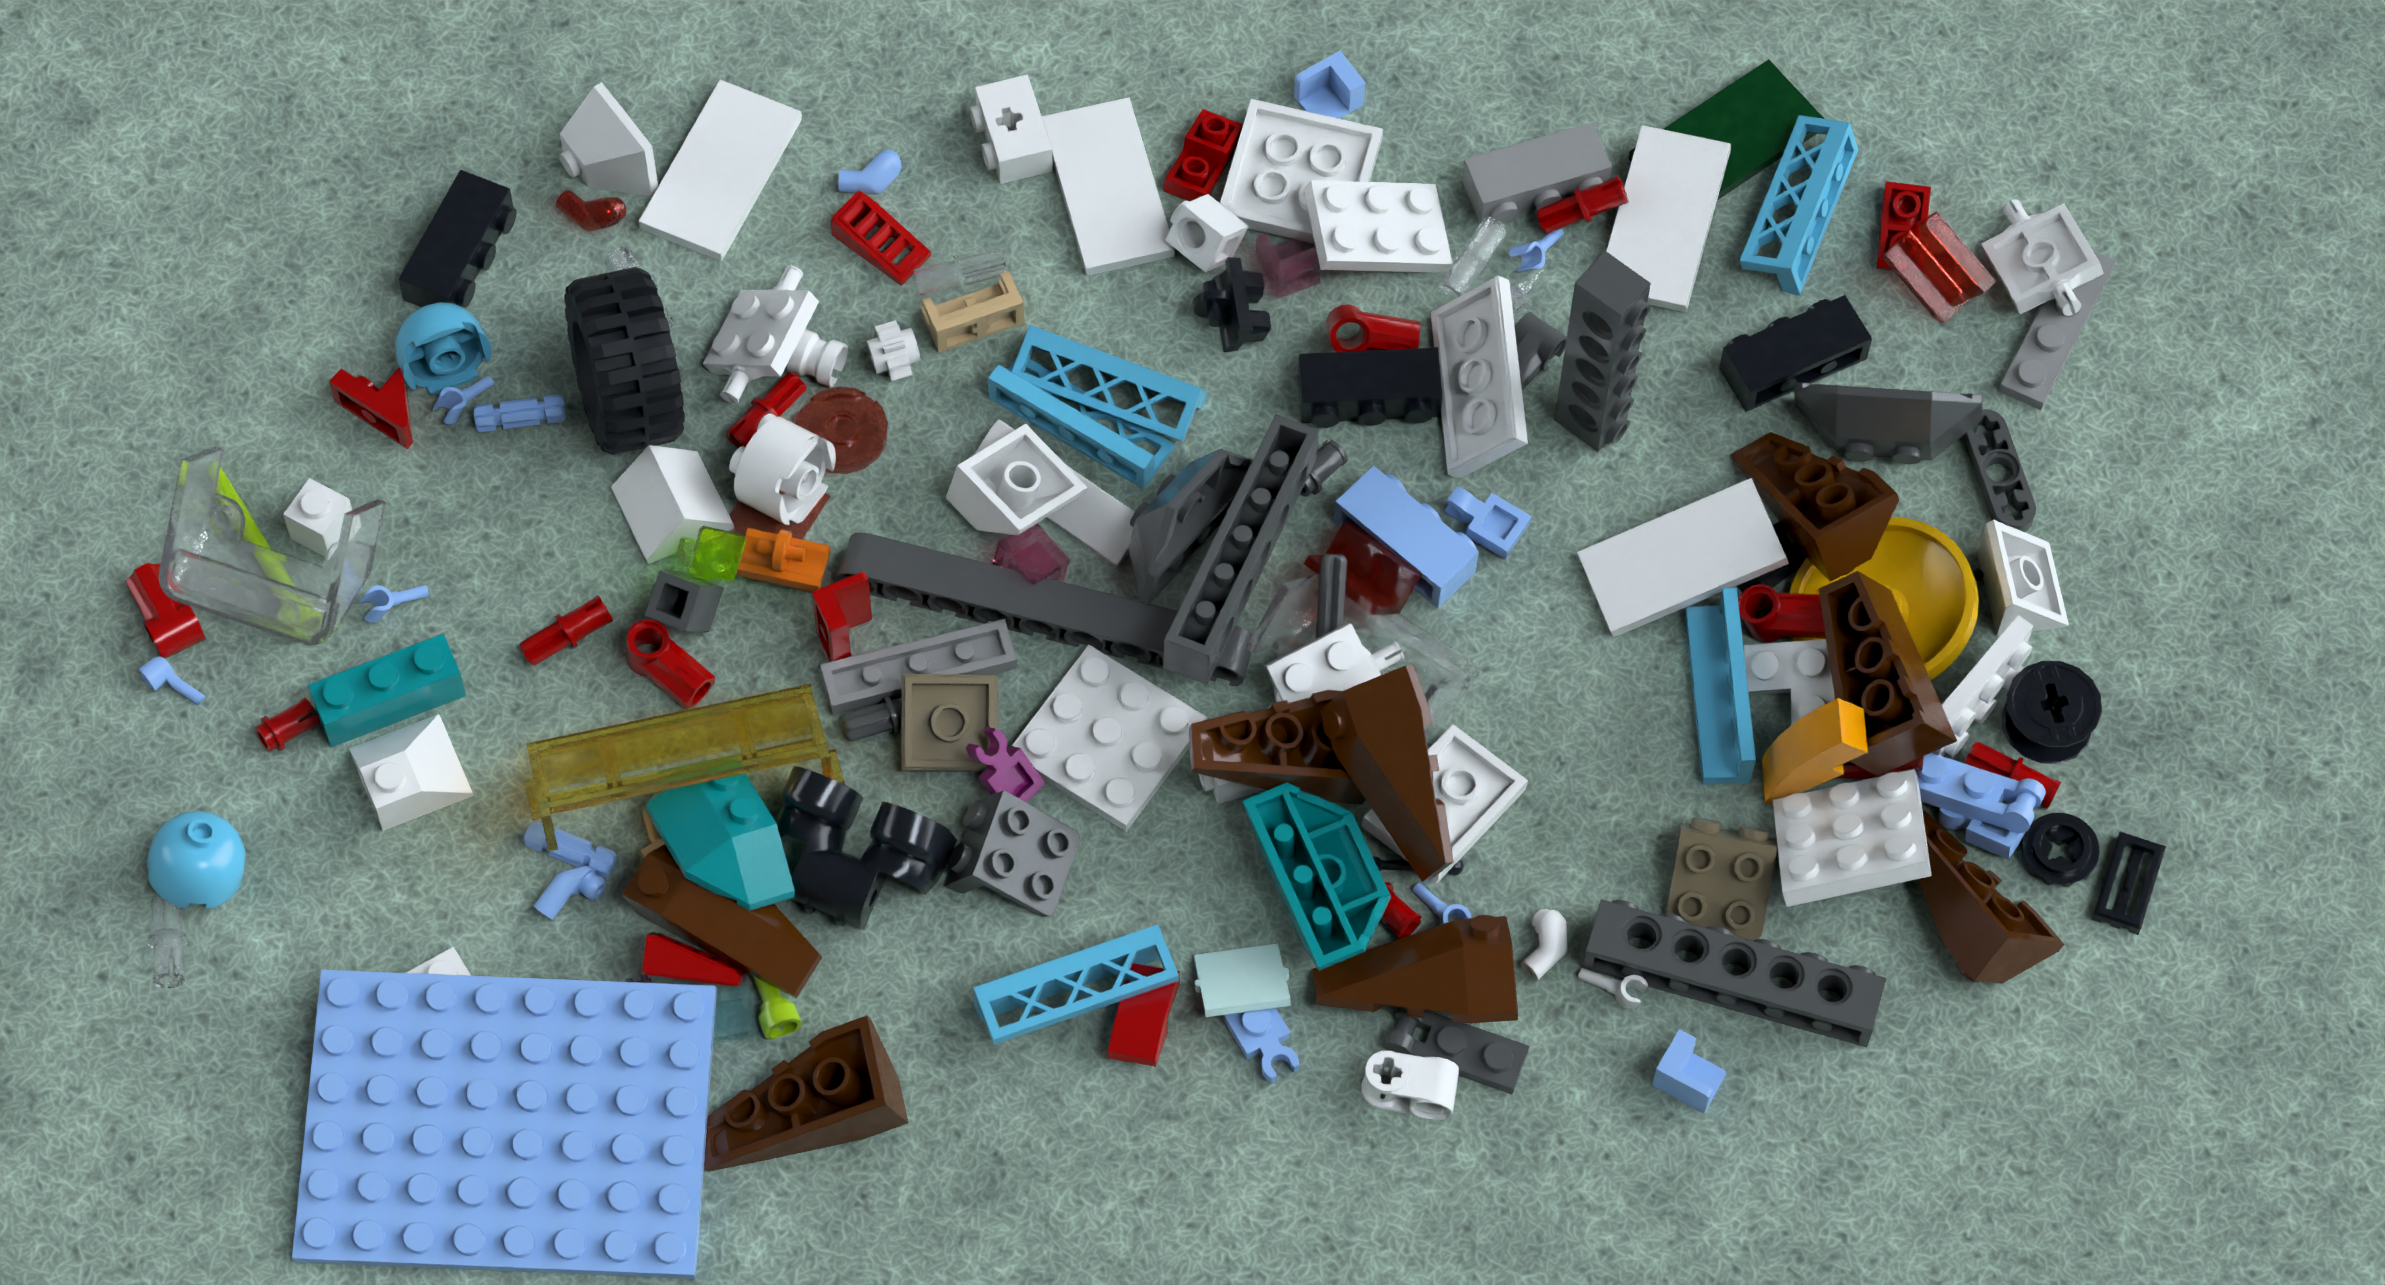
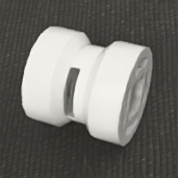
M805 329L787 363V371L801 377L809 374L814 376L818 383L832 388L837 382V378L831 376L833 369L842 371L847 359L848 345L834 339L829 342L820 340L817 333Z

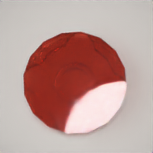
M834 387L820 391L810 398V403L804 409L802 408L797 415L796 425L830 441L835 448L836 462L834 471L826 468L825 472L849 474L863 470L880 457L887 445L888 421L883 407L876 400L874 402L871 398L867 397L866 393L859 389Z

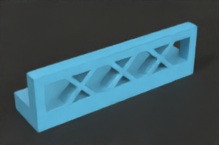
M1798 116L1740 258L1742 269L1777 274L1782 291L1794 295L1801 294L1858 152V146L1850 122ZM1807 132L1827 135L1824 143L1808 151L1802 145ZM1807 165L1812 172L1810 178L1791 187L1787 181L1789 175ZM1793 202L1797 208L1795 215L1776 224L1773 219L1775 210ZM1777 238L1782 244L1777 259L1757 256L1761 246Z
M1032 325L1028 327L1012 370L1014 374L1040 389L1182 442L1185 440L1196 408L1202 409L1208 395L1205 390ZM1033 348L1051 354L1057 370L1041 378L1025 373ZM1060 358L1073 363L1063 367ZM1082 366L1094 370L1100 384L1099 387L1084 394L1073 390L1067 373ZM1103 374L1116 379L1106 383ZM1061 376L1065 387L1050 381ZM1124 382L1137 386L1143 400L1142 403L1127 410L1116 406L1109 390ZM1146 390L1159 395L1149 399ZM1104 393L1108 403L1092 397ZM1167 398L1185 404L1177 428L1175 429L1160 423L1152 405ZM1147 409L1151 419L1135 413Z
M1016 359L1008 369L998 364L988 377L989 399L1142 489H1145L1175 449V443L1150 429L1091 407L1088 408L1093 411L1086 412L1085 405L1078 403L1079 412L1057 399L1061 396L1040 389L1014 374L1012 370ZM1029 359L1025 369L1026 372L1038 378L1052 373ZM1061 377L1050 381L1065 387ZM1071 383L1074 391L1081 394L1086 393V391ZM1107 418L1114 422L1117 426L1118 434L1095 420ZM1124 429L1131 432L1132 434L1125 435ZM1146 441L1159 450L1154 456L1134 443Z
M1737 587L1723 588L1719 605L1689 606L1685 609L1702 785L1750 783L1756 761Z
M1157 924L973 987L974 1006L980 1021L984 1020L993 1045L1177 982L1179 981V974L1160 927ZM1159 959L1164 971L1148 977L1130 970L1133 963L1144 965ZM1115 974L1118 975L1113 988L1102 993L1084 986ZM1125 979L1132 981L1131 983L1122 985ZM1069 990L1072 991L1066 1005L1055 1009L1037 1002ZM1079 995L1086 997L1076 1001ZM1023 1006L1026 1007L1018 1022L999 1028L995 1016ZM1032 1011L1040 1013L1038 1015L1030 1017Z

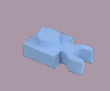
M1943 808L1939 810L1938 822L1943 827L1951 830L1966 829V842L2008 860L2025 835V832H2013Z
M1276 1008L1223 1015L1224 1022L1246 1059L1248 1060L1258 1054L1261 1055V1071L1263 1077L1270 1084L1277 1082L1276 1072L1271 1066L1277 1060L1286 1061L1293 1073L1299 1071V1058L1295 1051L1281 1045V1042L1290 1038V1031Z

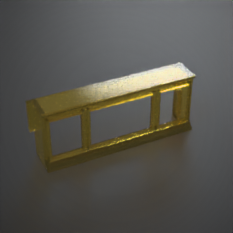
M811 684L526 743L533 779L524 780L532 821L542 819L548 852L558 850L551 814L815 758L818 759L822 775L845 785L836 749L829 750L828 743L826 742ZM811 734L810 739L758 750L755 749V745ZM740 749L741 752L739 754L621 778L620 775L626 772ZM606 777V782L550 794L548 792V789Z

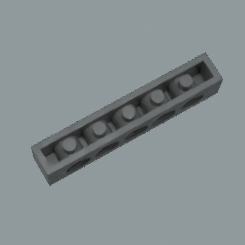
M1604 251L1574 285L1554 421L1597 452L1608 441L1613 444L1617 443L1630 425L1627 416L1634 402L1631 393L1638 379L1635 371L1642 356V352L1639 351L1640 342L1646 333V329L1643 327L1644 319L1650 310V305L1647 302L1651 283L1607 251Z
M1275 414L1164 639L1163 668L1206 685L1208 684L1317 460L1319 430Z
M1600 900L1583 963V968L1622 980L1629 975H1639L1646 980L1648 987L1866 1048L1874 1028L1886 978L1877 976L1874 971L1863 966L1853 965L1845 967L1830 963L1825 957L1816 953L1804 952L1798 954L1783 950L1778 944L1769 940L1756 939L1751 941L1736 937L1732 932L1722 927L1708 926L1704 928L1686 923L1682 917L1675 914L1660 913L1657 915L1639 910L1635 904L1625 900H1613L1612 902ZM1632 938H1643L1651 944V947L1638 949L1633 947L1629 940ZM1690 951L1699 960L1685 962L1679 959L1676 953ZM1737 964L1746 973L1739 976L1732 975L1723 966ZM1784 977L1792 982L1793 987L1789 989L1779 988L1772 983L1771 979ZM1823 990L1834 991L1840 996L1841 1000L1837 1002L1826 1001L1818 992Z

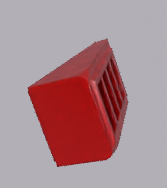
M861 190L857 191L831 219L833 237L900 286L931 257V251ZM862 217H864L855 227H853ZM875 226L880 228L869 240L865 238ZM891 237L895 239L883 253L879 250ZM905 248L910 250L911 252L897 266L892 262Z
M651 932L647 934L642 972H645L644 975L735 987L746 980L747 972L718 957L662 933Z

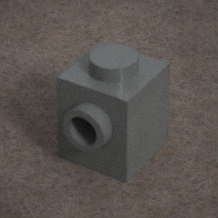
M659 570L651 591L645 616L683 631L709 632L724 587L685 572Z

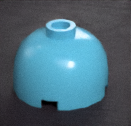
M439 302L421 307L402 322L396 334L395 356L403 378L410 388L417 391L416 385L427 387L430 394H439L445 387L456 388L472 382L479 375L476 368L482 363L483 359L485 358L488 364L491 358V343L473 313L454 303Z
M200 810L182 812L164 822L153 836L147 858L149 883L161 898L177 907L189 909V904L191 903L197 905L206 904L205 909L216 908L230 900L241 887L246 863V851L242 838L228 820L215 813Z

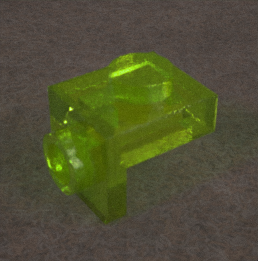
M702 526L699 529L696 540L681 537L676 555L686 567L687 573L696 578L713 581L714 578L734 582L746 539L742 534Z

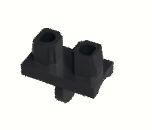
M1228 257L1225 261L1226 269L1221 274L1215 276L1212 281L1204 282V292L1198 294L1192 302L1193 311L1196 315L1208 318L1211 327L1219 326L1223 352L1238 351L1244 342L1263 341L1271 331L1269 313L1267 311L1249 310L1248 304L1258 303L1262 298L1265 288L1263 274L1243 270L1241 258Z

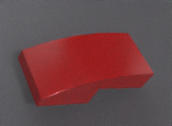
M1202 109L1185 136L1183 151L1165 178L1163 191L1189 202L1207 194L1211 196L1238 144L1243 124Z
M1885 182L1876 269L1916 274L1923 273L1931 187Z
M1133 963L1130 970L1146 977L1164 971L1163 968ZM1177 971L1179 981L1119 1002L1108 1047L1109 1059L1156 1067L1168 1034V1016L1180 986V971ZM1126 979L1125 984L1131 983L1132 981Z

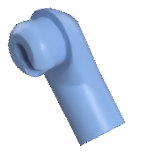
M887 149L879 152L864 170L840 169L838 191L856 193L861 190L865 194H879L883 192L901 172L902 165L899 155L893 150Z
M589 866L561 871L553 878L534 904V907L548 918L554 920L564 904L572 896L582 893L590 900L597 899L605 890V879L597 875V870Z

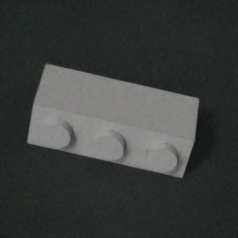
M1592 122L1464 159L1462 182L1480 225L1491 222L1503 225L1515 220L1519 214L1533 210L1538 211L1543 207L1575 195L1574 189L1576 188L1582 191L1611 178L1612 165Z

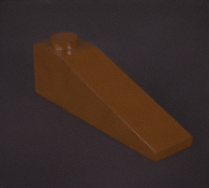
M1772 432L1731 454L1732 459L1747 480L1752 478L1760 497L1802 552L1830 582L1852 572L1856 567L1872 558L1899 502L1897 493L1876 472L1864 467L1859 472L1846 467L1843 459L1831 456L1827 460L1811 453L1809 446Z
M1411 664L1342 691L1323 707L1320 713L1323 718V729L1330 738L1336 757L1422 882L1432 880L1454 861L1445 804L1440 799L1435 798L1433 786V772L1439 771L1437 755L1428 754L1424 726L1432 725L1430 708L1415 666Z
M1325 690L1313 693L1310 698L1290 703L1285 700L1273 703L1270 708L1250 713L1240 711L1192 723L1189 726L1191 772L1265 790H1270L1288 782L1299 787L1303 792L1315 795L1331 803L1363 805L1366 801L1336 757L1330 738L1323 729V718L1320 710L1342 691Z
M1922 809L1932 876L1918 879V882L1945 947L1958 961L1956 967L1959 972L1973 982L1978 983L1982 981L2002 984L2059 952L2065 944L2041 916L2024 900L2016 906L2013 902L2003 897L1995 889L2002 880L1991 870L1986 872L1975 863L1965 862L1963 858L1967 854L1966 847Z
M665 844L647 854L622 893V896L637 915L796 999L822 959L819 952L775 904L749 911L737 905V900L717 895L686 879Z
M1479 915L1474 918L1457 919L1366 950L1361 954L1320 971L1317 967L1312 969L1316 1005L1375 1012L1384 1005L1405 1008L1407 1009V1016L1420 1018L1424 1017L1425 1010L1452 1013V1021L1461 1023L1518 1020L1513 947L1506 916Z
M866 1015L822 1031L809 1041L811 1045L789 1063L785 1060L771 1069L774 1074L751 1091H741L710 1114L707 1120L705 1170L710 1172L863 1140L908 1124L899 1077L871 1018Z

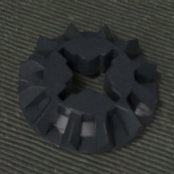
M2050 813L2043 815L2031 824L2023 837L2022 859H2025L2029 865L2031 875H2039L2046 880L2048 886L2059 883L2066 884L2069 888L2077 881L2087 880L2099 860L2100 846L2095 832L2085 821L2071 814ZM2074 840L2068 852V857L2071 861L2066 860L2063 856H2059L2056 859H2048L2053 848L2050 842L2061 846Z

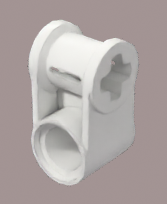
M1380 1051L1368 1059L1365 1067V1076L1361 1084V1093L1364 1100L1370 1106L1380 1110L1413 1114L1420 1118L1432 1120H1446L1453 1115L1459 1067L1454 1062L1440 1057H1420L1393 1051ZM1389 1062L1390 1067H1385V1063ZM1381 1075L1390 1077V1084L1381 1083ZM1381 1093L1386 1094L1384 1099L1380 1098Z

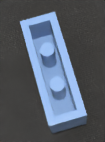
M1374 465L1335 501L1333 522L1437 609L1476 572L1479 552L1476 550L1472 540L1462 532L1455 533L1441 521L1439 514L1434 508L1426 503L1420 504L1406 492L1405 487L1396 477L1391 474L1385 475Z

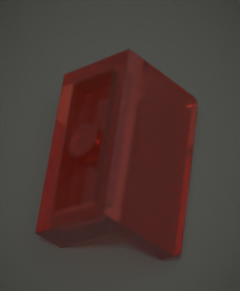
M1938 212L1916 222L1883 255V259L1940 323L1947 322L1968 300L1985 293L1996 282L1993 276Z
M1343 523L1326 554H1339L1346 557L1345 595L1372 615L1400 614L1422 576L1420 572L1353 523ZM1308 555L1304 565L1319 575L1320 558L1322 555Z

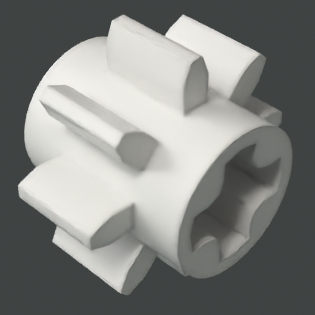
M896 320L875 326L878 337L866 341L875 373L879 374L887 371L891 382L912 376L910 365L921 361L912 328L900 331Z

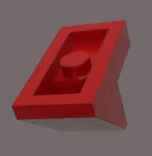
M400 367L380 390L362 375L354 377L340 368L329 381L334 402L398 444L409 449L413 444L407 384Z

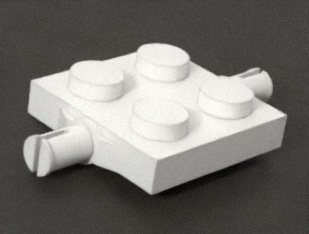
M2011 200L2014 210L2009 202H2007L2003 207V212L2012 225L2003 233L1981 243L2019 314L2054 298L2064 315H2073L2069 303L2076 314L2081 308V303L2072 290L2103 275L2104 272L2098 258L2065 203L2047 212L2028 216L2019 200Z
M787 265L777 286L773 287V289L741 290L738 297L734 300L732 308L703 362V365L713 374L730 375L723 391L720 393V396L725 401L737 404L747 383L751 380L763 376L781 377L819 303L809 290H795L803 277V272L799 268Z
M1346 623L1264 665V668L1274 686L1276 703L1285 700L1290 703L1310 698L1313 693L1325 690L1344 691L1380 676L1381 670L1404 660L1405 657L1403 652L1398 651L1401 648L1396 641L1371 654L1362 646L1352 623Z

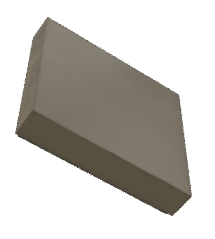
M902 674L901 771L984 772L987 767L982 763L973 761L967 754L966 746L969 743L978 745L985 753L989 748L990 741L983 730L986 727L998 730V675Z

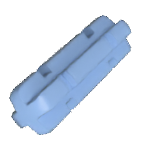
M559 394L544 396V401L537 402V397L499 402L500 407H493V403L480 404L474 407L473 412L475 427L479 432L495 431L498 425H503V429L540 425V420L547 419V424L566 420L565 401L563 396Z
M533 820L528 826L524 835L527 847L539 852H543L546 849L549 851V856L576 867H592L597 870V875L603 878L609 877L613 872L617 862L616 853L613 850L600 845L594 848L592 847L593 842L559 828L554 832L551 830V825L539 820Z

